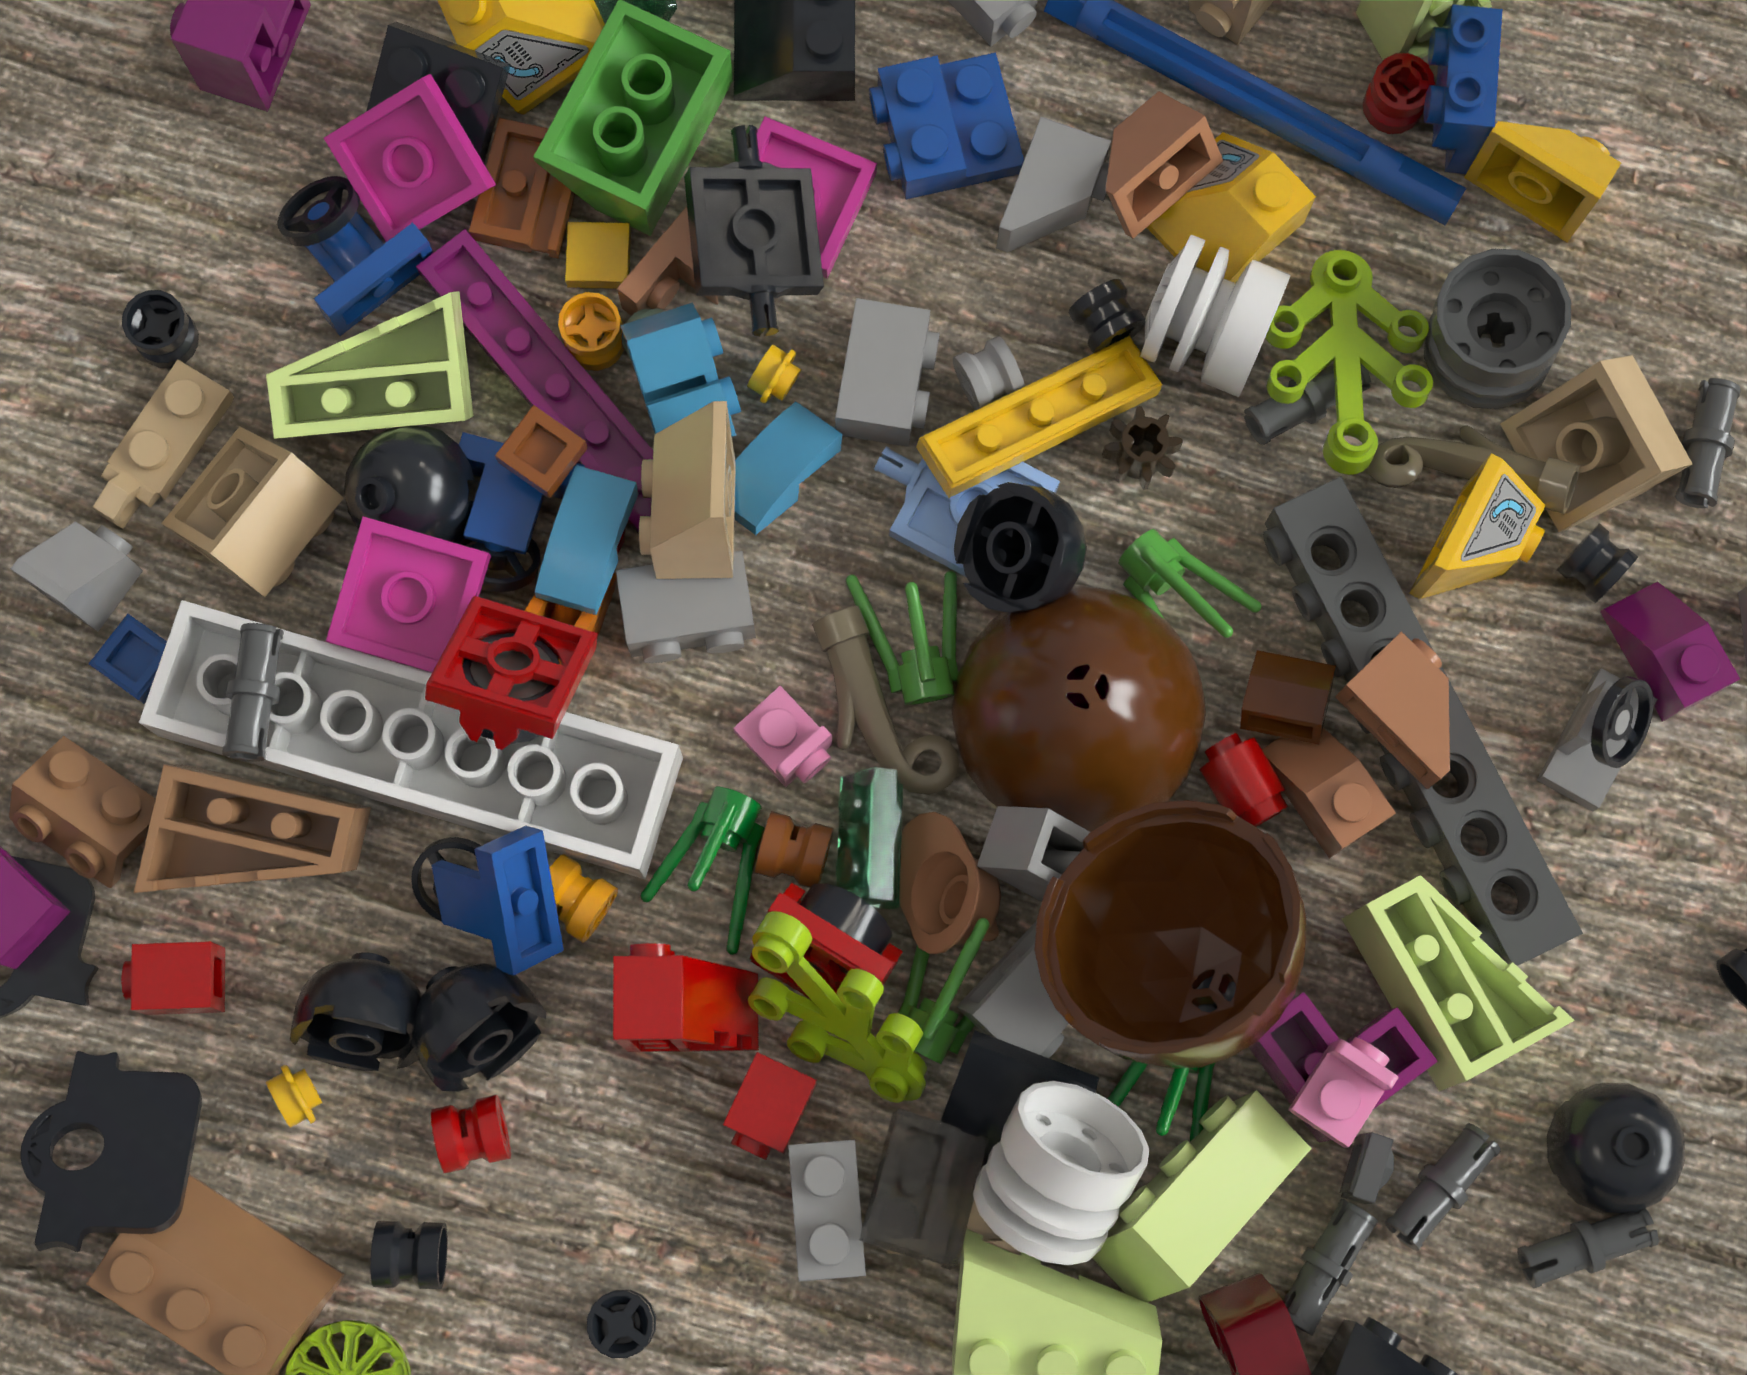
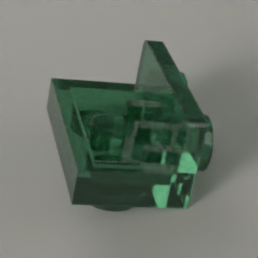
M872 767L840 777L836 886L859 896L875 909L892 910L898 908L900 901L903 785L897 782L896 769Z

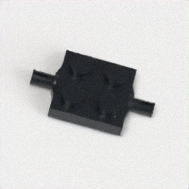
M741 125L731 130L735 162L722 167H689L684 176L696 296H736L749 300L752 335L760 337L764 332L765 337L779 332L775 309L776 298L784 295H818L824 287L811 168H780L767 162H761L759 158L757 127L749 125L747 130H745V125Z

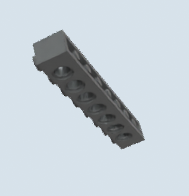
M1342 476L1273 508L1264 523L1267 531L1263 532L1265 545L1278 566L1286 564L1296 584L1292 588L1294 601L1300 613L1308 622L1315 620L1325 639V642L1321 644L1324 659L1327 664L1336 665L1334 674L1336 677L1344 676L1347 683L1351 681L1370 662L1371 658L1379 654L1401 631L1411 641L1417 638L1432 648ZM1327 546L1333 549L1340 559V568L1332 571L1320 568L1313 561L1311 548ZM1344 601H1356L1363 605L1369 614V625L1357 627L1349 624L1341 614V603ZM1441 666L1439 669L1446 675L1443 667ZM1449 681V772L1457 781L1458 790L1455 798L1440 796L1434 791L1432 786L1426 789L1378 741L1385 754L1380 757V764L1390 785L1396 791L1403 789L1414 810L1409 817L1419 841L1425 848L1433 846L1444 870L1439 873L1440 880L1450 900L1456 906L1463 904L1473 925L1482 932L1479 937L1507 964L1513 962L1518 966L1583 934ZM1356 719L1361 729L1366 734H1369L1370 732ZM1464 825L1475 826L1485 834L1488 846L1484 856L1472 855L1463 847L1460 834ZM1495 882L1509 885L1516 893L1518 904L1513 915L1504 914L1494 906L1491 899V890Z

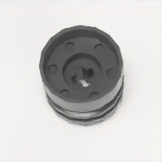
M1490 249L1467 257L1448 274L1438 294L1433 313L1428 322L1429 332L1424 341V360L1433 381L1450 398L1472 408L1502 409L1527 399L1542 386L1571 327V299L1562 278L1544 260L1521 250ZM1482 334H1490L1493 343L1502 344L1501 347H1493L1490 338H1481Z

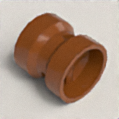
M771 811L761 841L755 874L770 878H776L782 873L794 877L798 885L810 888L813 884H820L834 828L814 823L809 827L796 826L790 816Z

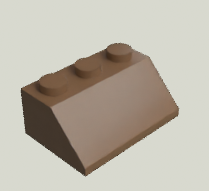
M189 1174L183 1209L177 1221L166 1230L154 1234L119 1233L86 1285L224 1375H281L296 1348L309 1332L345 1274Z

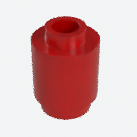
M1234 733L1204 751L1209 762L1199 770L1220 805L1231 809L1238 817L1255 827L1288 808L1281 795L1286 789L1255 737L1242 742L1238 733Z

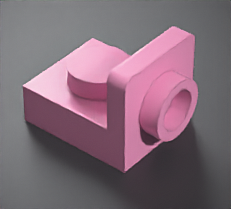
M781 686L773 691L733 728L734 733L785 787L797 777L803 783L808 782L831 759L826 750L832 746V734L824 726L819 727Z
M1354 1037L1351 1044L1340 1039L1330 1043L1288 1111L1343 1148H1348L1384 1091L1392 1089L1399 1077L1385 1068L1390 1059L1370 1043Z

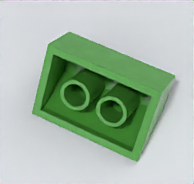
M618 0L534 154V161L595 210L622 223H629L630 227L651 236L733 82L730 50L623 0Z

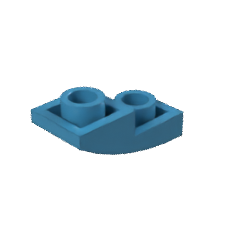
M795 401L775 418L735 460V520L755 535L798 501L799 484L841 451L842 433Z
M575 466L545 550L535 588L536 598L597 615L619 561L617 546L639 495L636 482L582 466Z

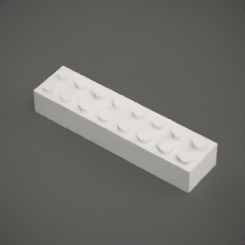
M181 600L139 723L159 737L223 755L222 750L223 746H225L231 699L226 697L227 682L235 679L241 639L240 628L242 624L259 622ZM283 630L284 635L280 644L275 685L280 687L281 691L279 703L271 707L265 749L267 753L266 760L244 762L499 837L525 825L543 830L547 851L561 855L565 854L574 859L646 879L683 760L678 744L566 712L553 739L539 736L531 741L510 744L503 750L496 748L494 740L480 736L477 742L471 741L459 722V710L425 700L426 683L432 673Z

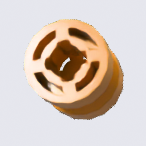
M593 292L581 293L568 300L559 313L558 327L564 346L585 370L599 371L611 367L620 359L624 348L620 326L622 322L616 305L608 297Z
M562 854L549 868L559 920L565 924L566 932L584 943L606 916L617 896L618 888L603 878L592 880L588 876H582L581 865L569 856Z

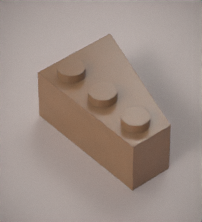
M164 764L134 893L334 874L357 870L371 807L194 766Z

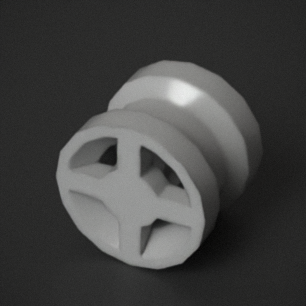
M1000 336L986 341L982 351L973 355L963 352L953 357L957 378L967 399L975 410L992 403L1003 395H1008L1025 387L1017 362L1011 350Z

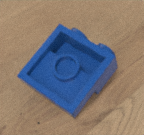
M1452 4L1443 26L1433 27L1428 49V64L1438 65L1436 85H1429L1424 106V123L1433 124L1432 147L1446 150L1445 172L1466 174L1491 130L1495 127L1503 9Z
M996 52L941 65L938 55L878 68L877 87L869 88L871 109L876 125L887 124L891 143L883 144L885 164L890 181L901 180L906 200L1019 175L1024 157Z

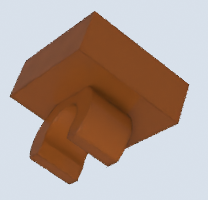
M533 405L496 453L495 457L499 464L550 499L588 449V446L584 439Z

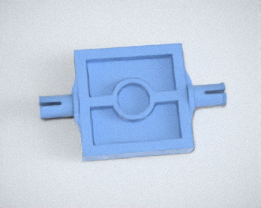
M886 446L874 468L875 471H879L907 486L905 503L889 530V536L965 576L963 564H956L954 544L957 525L972 500L978 495H987L993 489L999 488L997 485L1007 482L1043 487L1054 493L1057 491L1060 483L1059 480L1021 462L948 498L924 459L917 464Z

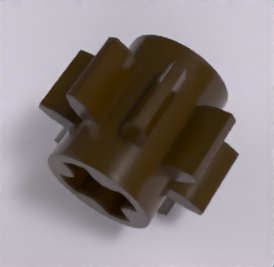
M1142 406L1136 408L1133 420L1127 425L1121 420L1114 418L1109 431L1120 442H1111L1105 445L1102 458L1108 460L1116 459L1119 467L1115 478L1117 482L1129 476L1139 479L1142 489L1146 490L1149 487L1152 475L1157 471L1163 476L1169 478L1172 476L1176 466L1165 454H1174L1180 451L1183 439L1176 436L1169 437L1166 429L1169 415L1165 414L1158 420L1152 417H1145ZM1144 440L1150 442L1153 445L1151 452L1146 450L1139 457L1131 451L1133 445L1139 446Z

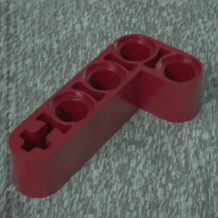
M1254 1274L1198 1296L1200 1308L1218 1351L1228 1363L1232 1375H1311L1288 1309L1280 1295L1263 1274Z

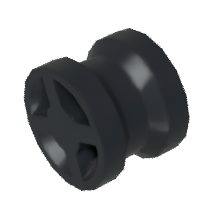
M1119 278L1107 281L1090 290L1069 309L1068 313L1074 323L1083 325L1088 332L1089 339L1087 344L1093 353L1128 336L1133 338L1145 327L1144 315L1140 310L1131 308L1126 300L1128 290Z
M1599 523L1562 562L1557 571L1565 578H1576L1585 586V595L1596 603L1637 560L1638 556L1629 548L1619 549L1609 539V531Z
M616 1290L601 1296L592 1305L587 1317V1333L591 1344L601 1354L610 1358H628L641 1352L652 1341L656 1331L657 1316L652 1304L644 1295L633 1290Z

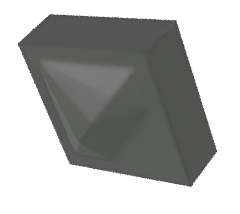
M1373 1132L1356 1136L1339 1192L1342 1193L1341 1197L1361 1204H1375L1378 1191L1388 1183L1394 1171V1156L1391 1149L1394 1139Z

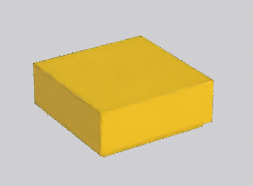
M568 222L565 273L567 288L617 289L630 271L631 228L629 223Z

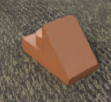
M687 206L617 288L621 307L629 315L632 316L641 309H665L679 289L680 283L677 281L679 278L695 289ZM705 296L714 304H719L718 296Z

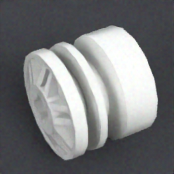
M1191 234L1184 248L1168 264L1145 319V344L1140 357L1155 363L1166 337L1178 341L1179 344L1169 369L1178 372L1184 366L1193 350H1200L1206 353L1201 382L1239 397L1291 275L1252 259L1237 282H1231L1224 279L1229 260V249L1221 246L1209 272L1197 268L1196 265L1206 240Z
M1057 1081L1034 1083L1020 1094L1003 1127L1001 1141L993 1146L987 1164L982 1167L976 1179L973 1197L979 1215L997 1236L1016 1250L1038 1260L1062 1265L1087 1262L1101 1250L1107 1239L1108 1230L1114 1226L1118 1219L1120 1206L1129 1199L1147 1167L1149 1147L1142 1130L1125 1111L1105 1097L1074 1084Z

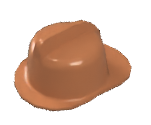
M938 812L922 813L908 822L896 840L891 857V881L895 896L907 919L916 944L921 950L931 955L945 953L954 945H964L980 918H986L990 924L982 941L990 942L995 940L999 936L995 918L998 914L1001 900L1000 882L997 877L977 867L979 860L972 856L960 830L949 817Z

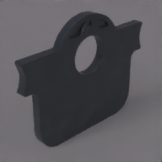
M12 856L71 912L21 965L13 970L8 981L0 986V1018L19 1011L34 996L88 1006L89 985L99 969L95 965L85 963L81 958L95 903V890L89 878L79 875L72 868Z
M81 1051L76 1052L66 1100L51 1106L40 1114L28 1128L21 1145L20 1158L23 1171L32 1187L45 1196L34 1242L38 1251L62 1247L80 1252L84 1237L90 1233L154 1234L166 1230L177 1221L183 1209L202 1107V1095L199 1087L190 1076L179 1072L122 1071L118 1069L120 1059L117 1052L105 1055H89ZM90 1129L98 1132L104 1138V1147L101 1155L93 1164L86 1168L65 1170L53 1162L55 1145L64 1135L71 1131Z

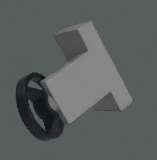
M1602 668L1596 671L1540 772L1537 781L1592 812L1600 808L1620 768L1631 761L1637 754L1648 733L1653 707L1657 701L1653 697L1649 684L1631 676L1620 679Z

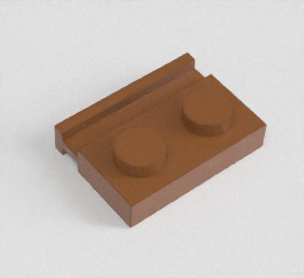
M503 118L498 119L486 165L496 185L478 195L469 228V234L475 241L532 253L533 250L547 253L549 257L559 259L575 193L534 161L533 156L549 128Z

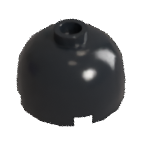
M406 426L376 434L358 449L346 471L344 496L348 513L358 530L364 516L452 542L463 533L467 525L474 502L468 501L469 489L467 481L474 480L471 464L460 445L442 430L432 427Z
M1007 482L997 485L999 488L993 489L987 495H978L969 503L957 525L954 555L956 564H963L965 576L969 583L963 584L973 598L988 609L1007 613H1021L1043 607L1067 595L1072 590L1084 569L1087 546L1083 526L1068 502L1053 491L1043 487Z
M369 952L356 953L351 959L336 961L322 967L302 987L295 1006L290 1041L294 1045L297 1044L300 1038L309 1042L306 1055L315 1060L341 1068L379 1071L380 1062L377 1058L392 1059L399 1057L397 1069L408 1067L418 1061L414 1051L415 1046H412V1028L415 1026V1010L422 995L415 983L404 972L390 965V961L386 957Z
M480 963L462 967H447L429 980L426 991L419 1000L415 1010V1026L412 1028V1046H415L414 1051L421 1066L441 1091H462L469 1089L463 1078L470 1077L481 1071L488 1081L517 1062L539 1038L541 1031L535 1024L538 1016L546 1019L547 1012L534 993L516 975L513 976L502 972L495 964Z
M1599 1083L1577 1092L1569 1101H1565L1556 1110L1547 1133V1159L1553 1174H1557L1561 1185L1569 1192L1567 1194L1577 1204L1599 1213H1635L1660 1202L1677 1184L1685 1163V1139L1674 1112L1657 1095L1629 1083Z

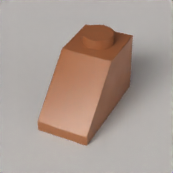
M1160 91L1154 94L1113 130L1106 192L1125 234L1132 239L1223 162L1205 115Z
M1401 631L1344 686L1335 698L1426 789H1429L1450 771L1449 678L1439 669L1442 666V662L1432 648L1420 639L1414 638L1411 641Z
M1324 728L1319 745L1280 737L1262 749L1285 787L1286 791L1284 793L1329 859L1396 814L1361 761Z

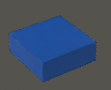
M127 614L89 662V665L145 704L167 641L130 614Z

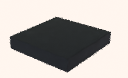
M974 1030L931 1146L984 1166L988 1162L993 1146L1001 1141L1003 1127L1020 1094L1034 1083L1057 1081L1078 1085L1095 1093L1099 1077Z

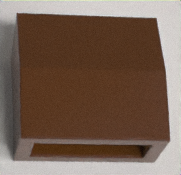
M1257 650L1241 708L1240 729L1319 745L1331 697L1336 665Z

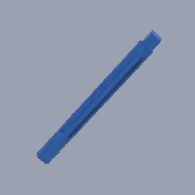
M1048 0L1044 12L1103 42L1443 225L1447 224L1466 190L1464 186L1114 0Z

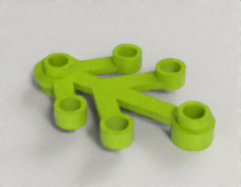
M1333 250L1324 253L1315 261L1310 273L1312 288L1291 306H1278L1265 339L1276 348H1291L1299 342L1304 327L1327 308L1330 309L1331 328L1294 361L1282 360L1276 363L1271 369L1266 388L1268 394L1275 401L1283 404L1294 403L1303 395L1307 383L1333 361L1337 423L1330 428L1323 445V456L1326 463L1333 470L1346 475H1354L1363 472L1369 467L1378 448L1376 432L1364 420L1360 363L1391 390L1392 397L1399 405L1406 408H1416L1423 405L1433 387L1432 375L1426 368L1416 364L1402 365L1358 327L1357 310L1387 333L1389 344L1395 350L1402 353H1413L1422 347L1429 332V324L1421 313L1414 310L1399 311L1372 288L1373 274L1371 268L1362 257L1346 250ZM1334 274L1345 275L1350 280H1341ZM1275 323H1288L1294 331L1282 332L1277 329ZM1399 327H1410L1417 333V336H1406L1401 333ZM1283 376L1290 377L1296 382L1297 386L1285 387L1279 383L1277 378ZM1413 381L1420 386L1422 391H1410L1402 382ZM1343 436H1352L1361 441L1362 445H1351Z
M777 911L767 913L752 936L754 945L752 955L762 967L775 973L787 972L810 999L789 990L784 984L775 979L763 977L759 979L748 997L750 1007L760 1016L773 1021L781 1020L785 1012L803 1019L797 1023L787 1040V1047L798 1058L806 1062L818 1063L825 1054L865 1073L869 1079L871 1089L887 1101L899 1103L903 1100L913 1101L919 1099L926 1088L924 1076L927 1072L926 1063L914 1052L923 1036L920 1026L905 1015L891 1013L886 1017L875 1038L871 1033L875 1006L884 992L882 983L867 971L851 969L848 971L836 994L803 957L812 942L811 933L806 926L786 913ZM828 1032L847 1040L849 1043L830 1035Z

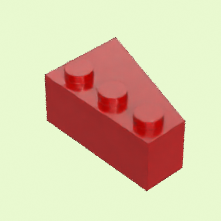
M632 944L630 945V956H613V1040L628 1052L759 1051V1016L748 1003V997L758 983V973L688 956L675 955V951H671V945Z

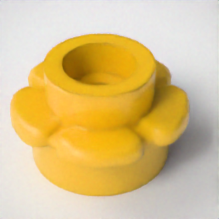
M773 344L763 356L747 384L748 388L761 395L759 402L767 403L772 395L781 401L785 399L802 370L793 364L796 356L795 350L791 349L789 353H786Z
M287 1065L281 1066L283 1073L266 1081V1085L283 1118L290 1128L306 1119L309 1120L310 1124L314 1123L316 1118L312 1108L323 1102L304 1068L293 1074Z

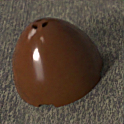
M1086 585L1073 586L1067 595L1043 607L1021 613L1002 612L991 620L969 647L957 675L952 704L954 732L963 764L969 776L991 803L996 807L1049 808L1089 832L1125 812L1155 802H1168L1189 776L1201 747L1206 716L1205 696L1196 663L1190 650L1171 625L1144 602L1115 590ZM1083 665L1090 667L1083 680L1067 679V675L1075 667ZM1101 675L1106 676L1109 685L1107 696L1104 700L1100 699L1094 687ZM1083 693L1089 708L1084 709L1074 706L1066 698V694Z
M1191 800L1151 803L1120 814L1090 832L1083 839L1084 848L1069 864L1060 878L1053 876L1050 880L1037 916L1035 956L1041 982L1056 1010L1079 1033L1107 1051L1126 1060L1166 1068L1203 1067L1228 1059L1258 1042L1280 1019L1295 995L1303 967L1306 945V913L1295 873L1275 839L1268 833L1265 834L1254 825L1238 817L1227 807ZM1213 976L1209 988L1197 989L1205 979ZM1232 981L1236 989L1234 997L1231 1001H1228L1225 993L1229 982ZM1214 1003L1217 1006V1009L1212 1012H1205L1198 1008V1006Z

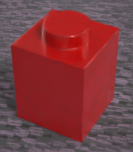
M211 941L132 944L131 961H125L122 967L121 985L124 999L131 1000L132 1011L145 1015L225 1012V947Z
M756 1052L723 1123L725 1127L736 1132L730 1144L764 1160H767L771 1149L785 1155L817 1086V1080Z

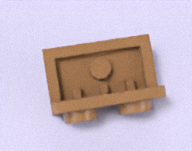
M63 736L12 783L9 818L24 837L33 842H42L63 856L69 866L79 875L86 878H95L106 887L112 888L121 878L123 861L147 837L156 798Z

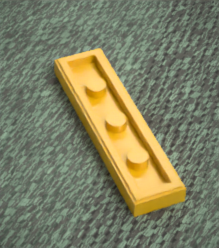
M1128 336L920 437L916 448L947 497L950 498L1157 396L1162 388V383L1147 361L1140 357L1141 352L1131 337Z

